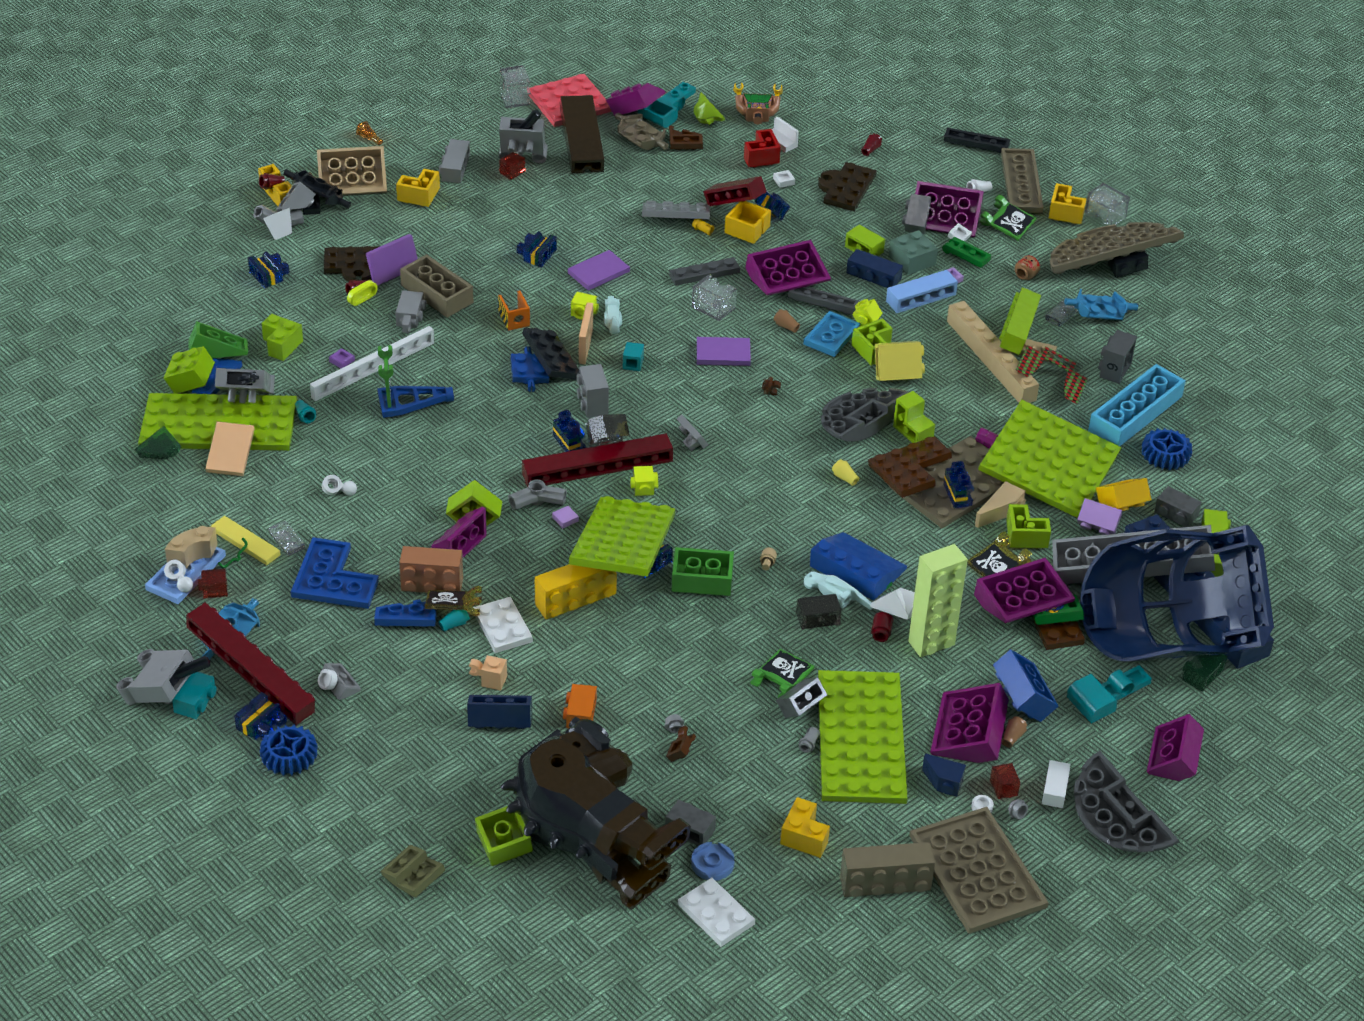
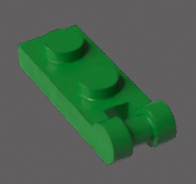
M953 237L949 240V243L947 242L942 246V250L946 254L952 253L980 268L991 260V254L957 237Z

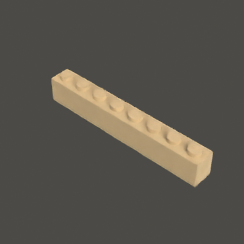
M965 301L949 305L947 316L949 325L1018 402L1021 399L1029 403L1037 401L1039 383L1032 375L1027 377L1016 371L1019 361L1010 351L1000 347L1001 341Z

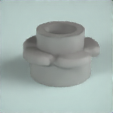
M678 714L670 715L665 719L664 727L671 733H677L679 728L684 726V720Z
M1017 799L1010 803L1008 807L1010 817L1017 819L1025 817L1028 805L1025 804L1024 800Z

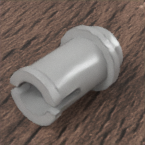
M815 727L808 728L804 738L799 740V749L804 753L813 751L815 742L820 736V731Z

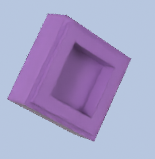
M342 348L329 357V362L339 368L346 367L355 361V356Z

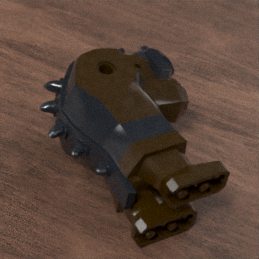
M575 717L569 723L570 728L565 734H561V731L558 729L520 757L517 774L514 776V779H509L501 785L502 790L513 791V794H517L515 801L508 805L506 811L510 814L518 812L525 822L523 833L526 836H531L533 841L546 845L551 849L556 848L576 854L575 856L578 859L582 858L600 884L607 881L620 893L621 902L629 909H634L666 883L670 877L672 865L665 859L686 843L690 835L691 826L682 818H678L660 828L648 821V809L617 789V787L626 784L632 772V762L628 754L610 744L609 734L601 725L589 719L580 720L578 717ZM636 858L641 865H638L634 859Z

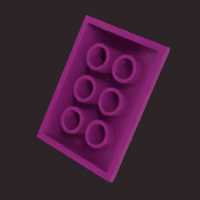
M917 181L915 194L931 197L926 230L949 233L959 223L972 232L970 237H975L984 191Z
M811 240L751 253L747 256L745 268L751 280L767 296L831 281V277Z
M1046 557L977 579L974 596L983 609L1004 623L1075 601V597Z
M1001 683L943 692L930 751L932 755L975 763L998 760L1009 698Z

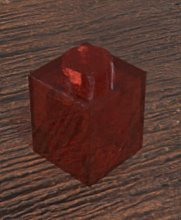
M515 152L499 160L500 174L510 180L525 172V158Z
M226 568L202 570V579H198V589L203 591V598L228 597Z
M1013 764L992 766L990 782L997 798L1018 796L1020 780Z

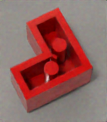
M772 129L757 130L755 141L745 142L744 160L748 167L780 163L781 147Z

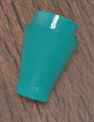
M298 400L295 403V408L300 421L303 423L313 422L316 418V410L303 400Z
M463 607V609H453L438 623L445 632L467 624L466 621L470 620V617Z

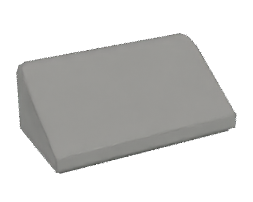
M341 663L324 664L322 670H334L337 674V684L331 691L338 700L360 692V686Z

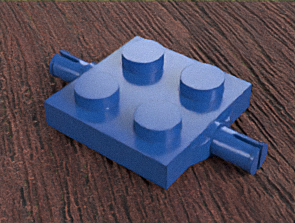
M525 347V354L511 353L512 382L528 384V391L531 392L532 387V392H534L535 384L549 383V376L536 355L532 354L531 347Z

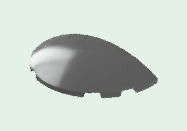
M866 388L862 390V393L853 395L851 392L844 393L832 399L824 406L821 424L829 434L845 441L864 440L878 433L894 419L896 399L909 392L889 388V391L878 392L877 388Z
M1100 750L1082 766V772L1074 785L1075 809L1081 822L1093 836L1112 847L1138 853L1159 851L1179 843L1178 838L1153 810L1149 811L1128 788L1126 779Z

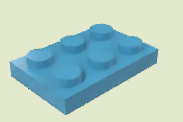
M829 311L804 338L803 345L835 357L852 338L853 329L860 327V323Z

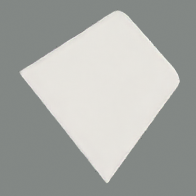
M290 208L263 218L275 240L292 233Z

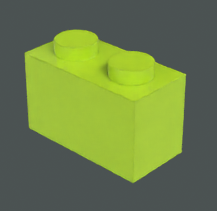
M859 224L846 233L845 247L853 252L859 249L880 256L884 253L885 239Z

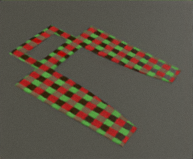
M1027 345L1016 371L1028 377L1040 367L1045 358L1068 371L1064 385V396L1066 399L1077 404L1088 378L1074 371L1077 363L1046 346L1041 353ZM1048 352L1071 363L1070 367L1048 356Z

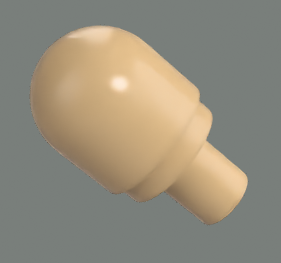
M768 547L762 551L760 561L763 570H769L775 564L777 553L773 548Z

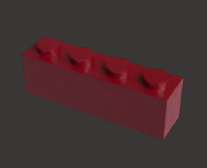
M761 176L718 183L703 191L707 204L710 206L753 200L767 192Z

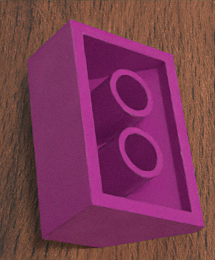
M638 83L631 88L628 86L621 91L616 90L612 92L611 97L606 101L614 116L618 112L623 115L648 107L666 92L649 83L642 85Z
M482 506L458 519L455 525L446 530L443 536L433 542L431 548L462 550V557H465L487 536L486 508Z
M1190 714L1155 727L1147 767L1149 775L1175 781H1181L1196 775L1204 729Z

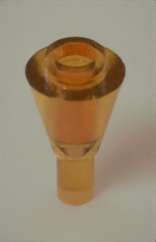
M367 121L357 125V135L373 140L378 145L382 144L383 140L376 135Z

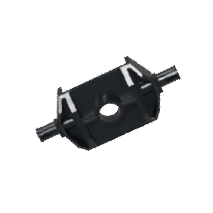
M287 169L284 170L283 175L290 178L292 184L301 182L310 190L316 192L318 196L327 198L326 205L338 204L347 209L350 208L351 202L343 199V190L338 189L336 185L332 186L306 170L296 173Z

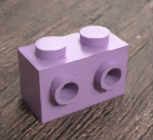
M1085 498L1077 521L1080 527L1086 530L1093 528L1099 530L1098 533L1102 535L1115 534L1122 516V510Z

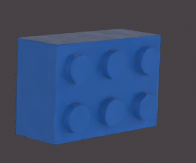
M1010 649L993 664L997 671L995 673L997 678L1003 682L1005 686L1004 691L1012 698V705L1018 712L1022 711L1029 718H1035L1041 722L1059 707L1032 661Z

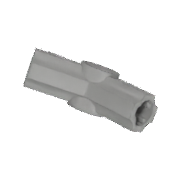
M258 205L254 209L253 217L266 224L263 218L279 211H273L264 205ZM301 209L290 211L291 226L304 223Z
M532 480L527 488L508 495V501L513 510L529 504L541 505L544 502L564 505L567 489L545 486L542 480Z

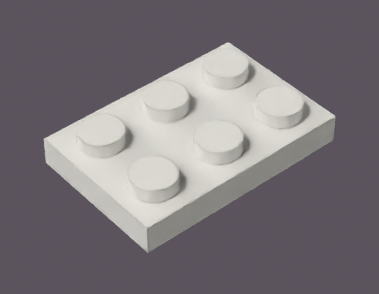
M511 597L473 607V613L494 653L533 642V637Z
M710 878L678 899V905L720 947L755 925V918L713 878Z

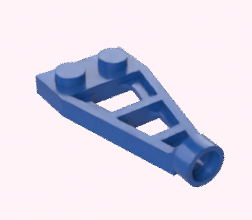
M391 386V407L388 408L386 387L377 388L383 418L403 415L444 401H454L452 387ZM432 394L433 397L419 400L418 395ZM400 395H412L415 400L402 405L399 403L398 397Z

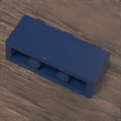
M856 249L847 260L846 273L888 288L897 285L902 279L903 265Z
M469 695L467 703L468 727H495L497 729L505 727H515L517 729L531 728L533 718L532 696Z

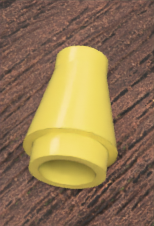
M840 459L832 467L835 476L852 486L860 479L847 461Z

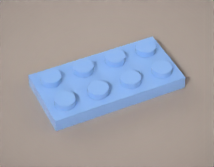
M216 547L212 558L198 559L188 566L184 577H189L193 581V588L189 592H181L177 588L178 581H173L165 575V565L145 584V588L153 594L179 604L217 566L218 562L226 556L225 550ZM176 569L174 571V574H177L179 572V569Z

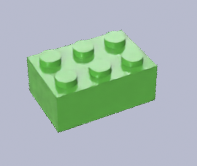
M675 547L671 592L731 596L734 551Z

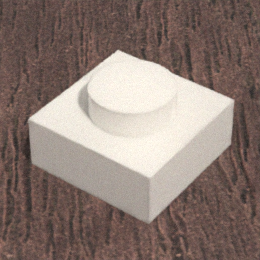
M789 170L773 174V179L779 188L795 185V178Z
M958 223L948 233L947 237L950 239L957 237L966 241L972 232Z

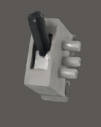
M538 109L533 110L527 118L501 117L499 128V158L501 160L511 161L514 157V152H517L518 155H523L525 152L532 153V160L535 163H544L546 161L548 146L545 143L544 119H539L541 113Z
M216 368L215 387L222 392H228V402H235L237 391H240V403L247 402V392H249V403H256V392L260 394H274L275 375H271L265 370Z
M147 649L137 657L139 664L143 668L135 680L132 677L122 679L117 683L116 689L127 705L149 702H165V704H170L189 676L211 666L210 660L206 656L194 660L189 650L154 651L153 649Z

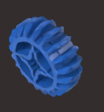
M1157 428L1156 431L1151 430L1149 434H1146L1142 442V455H1144L1145 460L1149 461V464H1154L1155 468L1159 466L1162 470L1163 468H1168L1169 471L1171 468L1177 470L1178 467L1183 468L1185 464H1188L1192 456V443H1190L1189 438H1185V434H1179V431H1172V428L1170 430L1165 428L1160 430Z
M285 724L284 728L277 726L276 731L270 730L269 735H264V739L260 744V757L268 771L273 770L275 774L281 772L283 776L286 773H290L292 776L294 772L301 774L302 769L308 770L309 765H313L314 759L317 756L318 746L314 734H311L309 729L304 730L303 726L296 728L295 724L292 727H288Z

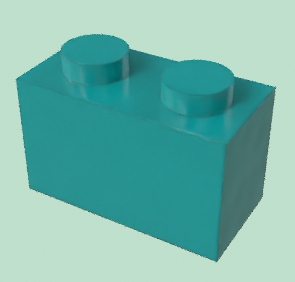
M200 672L191 674L172 700L174 713L197 719L201 712L205 711L207 703L217 692L214 677Z

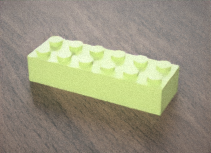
M955 544L919 556L908 642L920 657L931 655L955 645L968 559Z

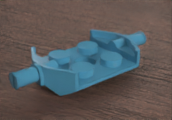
M1080 289L1077 298H1065L1064 300L1065 306H1074L1082 317L1123 320L1128 310H1138L1137 303L1126 302L1115 291L1112 297L1090 294L1082 295V289Z
M254 598L247 605L230 603L225 605L219 612L221 617L234 624L233 627L237 631H241L245 637L256 624L257 627H260L259 617L253 610L259 602L256 599L254 600ZM205 645L208 650L202 657L206 656L210 660L215 653Z

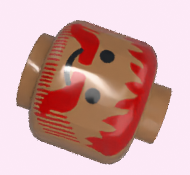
M1030 255L1024 256L1015 265L1016 275L1020 279L1031 280L1040 271L1039 261Z

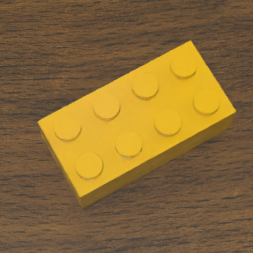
M568 564L535 576V605L545 620L615 595L617 591V572Z

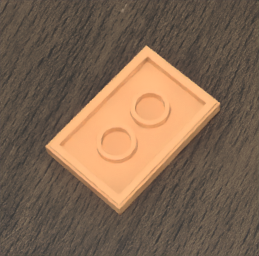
M588 302L585 306L579 333V364L585 365L593 333V303Z
M217 422L205 468L206 472L244 476L255 430L254 425Z

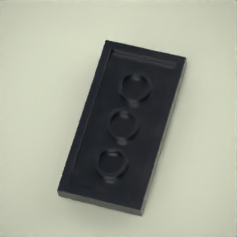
M524 328L522 334L548 376L577 380L579 369L555 331Z

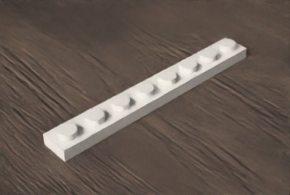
M428 326L391 344L393 355L388 360L389 365L434 344V329ZM388 346L383 348L382 350L388 351ZM378 351L310 383L311 398L317 401L377 372L379 365H382L383 369L384 360L378 356Z

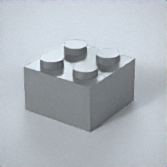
M596 364L579 367V374H577V383L579 385L577 397L581 399V410L585 411L587 418L608 415L609 387L602 365Z

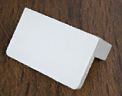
M779 117L774 118V128L772 130L781 150L786 153L798 147L799 131Z

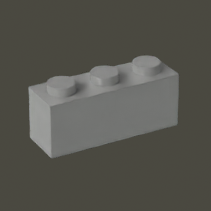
M450 139L449 145L445 147V155L442 156V165H439L441 181L462 182L470 157V141Z

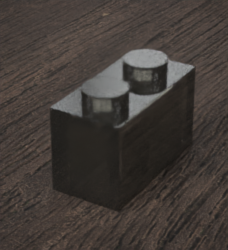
M836 594L797 599L796 614L801 629L840 625L842 610Z

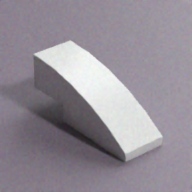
M1053 760L1049 761L1042 799L1043 805L1063 808L1070 764Z

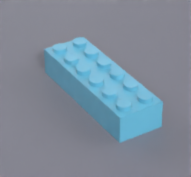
M1155 364L1093 412L1088 431L1121 446L1182 397L1186 380Z

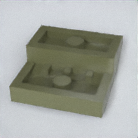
M410 844L380 872L393 885L416 898L445 871L442 863L428 858L425 850Z

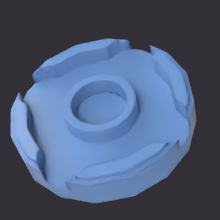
M703 843L694 849L691 857L693 871L696 875L706 880L713 878L716 881L726 878L732 873L735 864L733 852L722 843Z

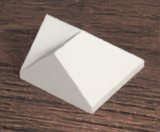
M898 588L872 602L870 607L908 620L912 617L915 592Z

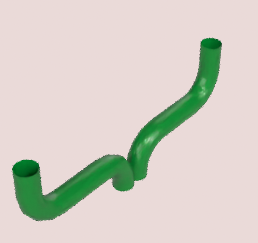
M242 538V541L245 543V545L237 553V558H232L226 565H222L220 562H218V565L221 568H226L233 561L238 562L241 559L240 554L246 549L248 545L245 538Z

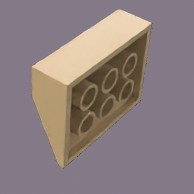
M384 146L317 150L319 178L332 186L336 185L338 189H342V195L387 193Z

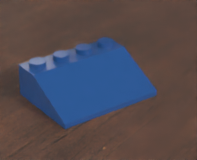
M844 532L822 539L811 549L810 567L825 575L837 576L873 601L886 590L891 581L893 583L907 569V565Z

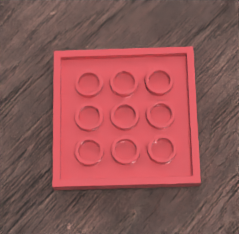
M578 74L577 76L527 88L529 97L554 127L563 125L560 112L561 96L593 95L596 116L612 112L606 98L585 74Z

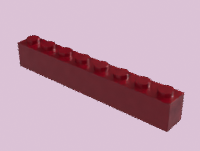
M667 433L524 459L522 460V475L528 487L532 480H542L545 485L631 470L636 466L673 462V446Z
M205 602L186 615L187 628L264 698L272 702L273 706L293 724L298 725L315 713V698L313 695L302 689L300 684L296 680H292L283 668L275 665L272 659L267 655L265 656L256 644L248 641L241 631H237L229 620L221 617L214 607L211 608Z

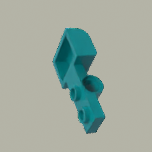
M682 82L648 107L639 109L638 114H642L643 118L667 128L677 120L678 111L684 107L686 99L696 93V87Z
M1140 665L1124 673L1122 670L1114 671L1108 677L1107 682L1103 684L1093 674H1089L1069 686L1067 698L1092 724L1115 712L1117 700L1151 684L1152 678Z

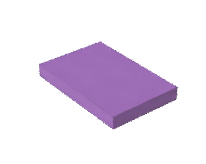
M410 234L366 253L371 278L377 286L400 276L401 268L418 259L413 237Z
M610 250L568 268V274L588 291L630 272V267Z
M697 337V365L750 366V338Z

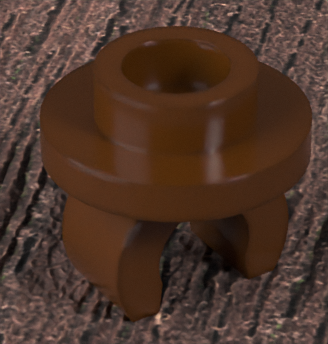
M772 377L764 379L762 389L766 395L768 393L777 395V390L781 388V382L773 381Z

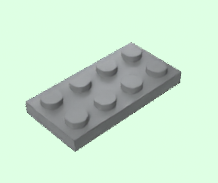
M648 200L646 203H643L642 217L709 219L710 205H706L703 202L691 205L689 202L673 204L672 201L656 203V201Z

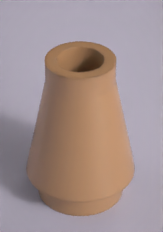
M780 309L774 316L773 320L776 322V325L794 333L800 327V324L787 310Z
M1017 716L1009 719L1001 743L1011 748L1027 731L1026 721Z

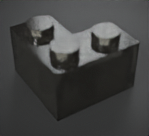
M625 414L600 415L588 419L589 422L585 423L590 445L600 446L609 444V442H622L624 437L630 436Z

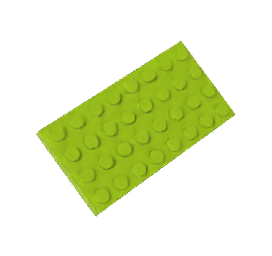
M149 393L138 445L139 448L210 449L216 423L226 422L254 425L255 430L250 450L290 451L297 396L256 395V403H249V395H247V402L240 403L239 395H236L235 402H228L227 394Z
M610 496L600 497L569 557V564L648 577L674 519L675 508H671L668 505L656 506L649 502L636 503L630 499L617 500Z
M818 670V678L827 693V696L818 701L822 801L907 804L900 673Z

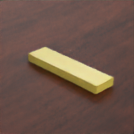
M225 515L211 525V527H215L217 535L239 549L244 547L245 543L242 541V538H245L248 545L244 552L266 566L281 555L279 549Z

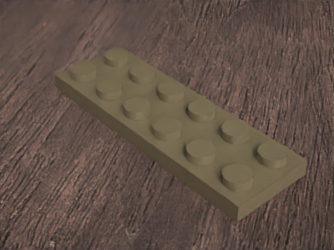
M1002 148L1001 157L1008 202L1027 213H1043V202L1034 149Z

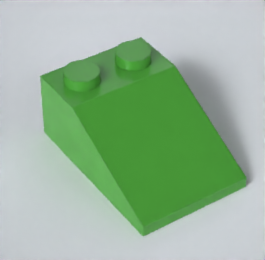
M196 321L189 338V350L204 346L212 358L244 356L248 354V340L246 338Z

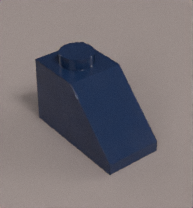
M925 753L922 771L936 791L957 797L964 780L966 765Z

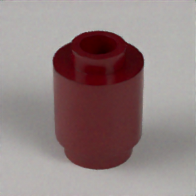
M879 612L874 615L871 629L874 640L885 642L891 636L894 621L892 615L886 612Z

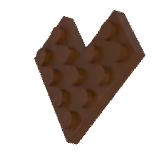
M935 436L927 437L925 440L910 443L908 446L893 449L885 454L876 455L868 459V465L903 498L936 486L935 479L923 468L951 459L952 452Z

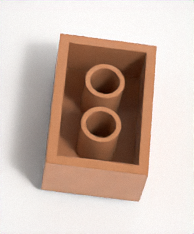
M403 546L399 562L401 591L430 593V591H461L463 583L462 550Z

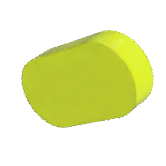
M368 280L353 288L348 293V303L357 306L372 298L377 293V284L372 280Z

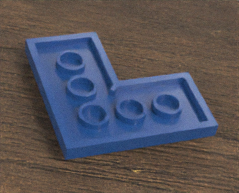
M312 537L292 587L291 597L369 609L379 582V575L343 570L351 550V543Z

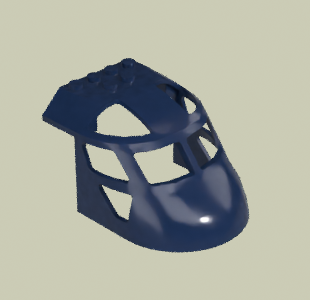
M1249 525L1216 533L1164 529L1115 542L1104 548L1094 558L1082 584L1080 605L1083 609L1085 630L1099 651L1109 658L1118 661H1145L1205 654L1219 655L1265 646L1274 627L1264 547ZM1182 539L1193 540L1183 548L1160 551L1166 545ZM1158 541L1147 549H1143L1135 545L1139 543ZM1208 543L1211 548V554H1218L1220 556L1223 575L1195 581H1184V570L1190 557L1199 547ZM1173 559L1169 575V600L1145 602L1143 600V578L1147 564ZM1170 608L1174 627L1184 645L1157 644L1150 633L1145 610ZM1222 616L1229 617L1230 632L1222 633L1221 645H1205L1199 642L1189 626L1191 622Z

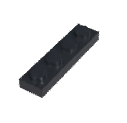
M947 127L943 142L1001 153L1002 148H1009L1011 139Z

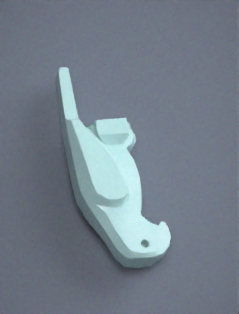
M608 296V299H605L604 324L611 334H618L620 332L619 327L622 326V314L619 311V299L614 298V296Z
M811 571L804 578V586L806 588H818L825 597L836 601V604L842 609L851 600L857 601L869 610L873 609L870 607L872 602L837 576Z

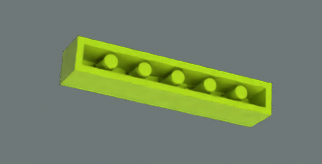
M1023 287L1020 293H1015L999 340H1002L1001 348L1020 355L1041 298L1040 294Z

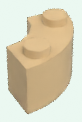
M200 526L172 538L165 548L167 563L171 560H178L187 569L192 562L198 559L212 558L218 545L215 527Z

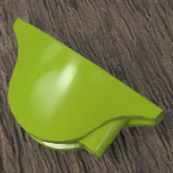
M701 92L693 110L696 119L700 123L708 125L714 121H725L724 116Z

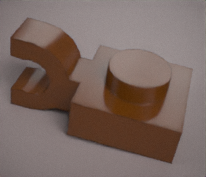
M686 725L679 728L677 740L672 741L666 757L671 762L685 758L689 753L692 741L696 738L694 733L689 736L687 735L688 727Z

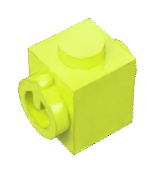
M576 292L571 301V316L583 320L587 302L593 303V315L597 314L599 308L597 296Z
M864 299L855 305L856 310L852 314L855 320L860 323V326L878 320L882 315V311L875 299Z
M653 466L634 467L633 477H630L631 488H634L635 496L654 495V489H658V473L653 472Z

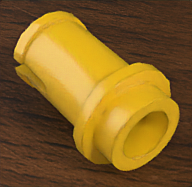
M694 219L692 223L695 230H700L709 236L715 229L713 225L708 224L703 219Z

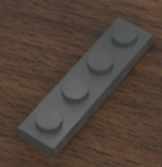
M733 257L669 270V276L674 285L677 286L740 273V266Z
M801 287L788 291V298H792L795 301L807 302L814 306L826 307L829 310H837L845 314H853L856 310L855 305L860 302L859 300L810 287Z

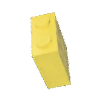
M921 342L875 343L876 379L886 381L922 378V374L925 373V366L922 363L924 346L921 345Z

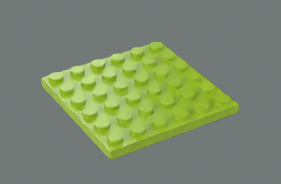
M1021 399L980 463L978 470L1002 482L1006 481L1025 490V493L1078 518L1084 499H1093L1097 492L1096 487L1101 485L1118 456L1121 447Z

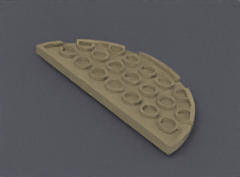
M1129 222L1126 226L1116 227V224L1094 228L1077 234V238L1073 240L1067 239L1060 243L1051 253L1050 267L1053 273L1061 274L1065 270L1079 269L1087 264H1097L1098 261H1109L1117 256H1127L1135 251L1142 252L1146 248L1160 247L1168 242L1175 243L1184 238V233L1176 227L1166 228L1164 224L1152 222Z

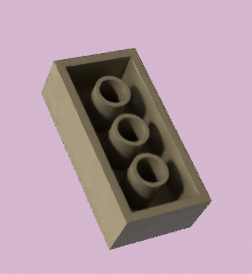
M427 254L400 269L401 286L408 291L423 292V298L426 300V303L447 318L474 303L473 286Z
M931 843L843 848L840 879L844 897L931 891L935 867Z

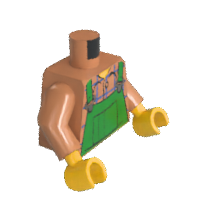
M735 83L733 91L737 94L735 96L736 109L745 116L746 121L759 125L762 122H768L770 116L778 112L781 99L779 95L783 92L782 84L779 90H776V84L773 85V92L775 94L773 96V94L748 93L741 95L744 85L741 83L740 89H738Z

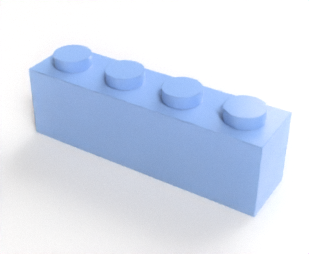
M948 270L937 272L888 287L886 302L896 313L956 295L958 281Z

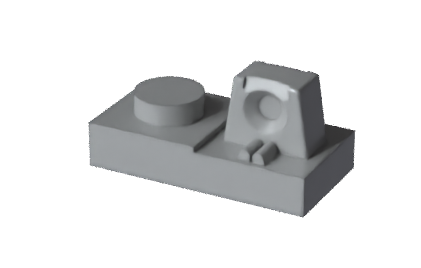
M681 414L677 421L681 424L679 429L685 435L689 434L683 440L686 447L690 451L699 445L703 449L707 447L708 443Z

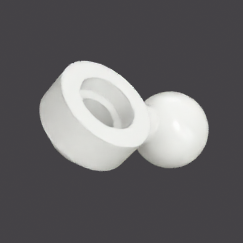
M328 475L322 482V490L328 495H335L339 491H343L345 495L351 496L356 493L357 485L353 481L342 483L338 476ZM328 484H332L334 488H329Z
M171 560L165 565V575L173 581H178L177 588L181 592H189L193 588V581L189 577H184L186 567L178 560ZM176 569H179V572L177 574H174V571Z

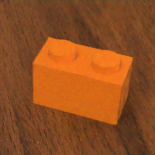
M572 684L571 692H567L566 695L568 707H564L563 710L566 728H570L569 723L575 717H578L580 720L589 719L593 721L597 701V686Z

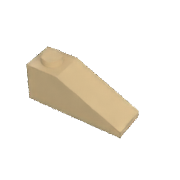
M1005 481L977 512L975 527L979 528L1006 518L1009 504L1025 505V490Z

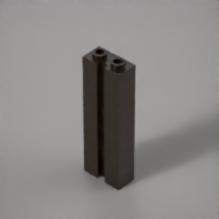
M593 95L561 96L560 112L571 173H584V170L590 169L591 172H604L605 159Z

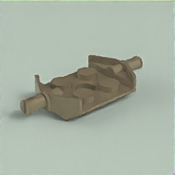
M619 112L616 113L615 119L620 121L617 133L645 150L658 146L664 150L668 148V143L664 142L666 129H663V132L657 130L642 120V114L623 116Z

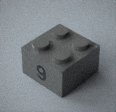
M1116 330L1113 336L1110 335L1107 346L1104 345L1101 351L1103 359H1101L1098 367L1101 370L1099 377L1120 384L1132 364L1137 336L1120 330Z

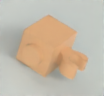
M487 655L484 664L477 659H471L469 674L481 676V687L501 691L507 678V659Z

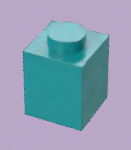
M626 342L623 353V369L641 371L644 359V344Z

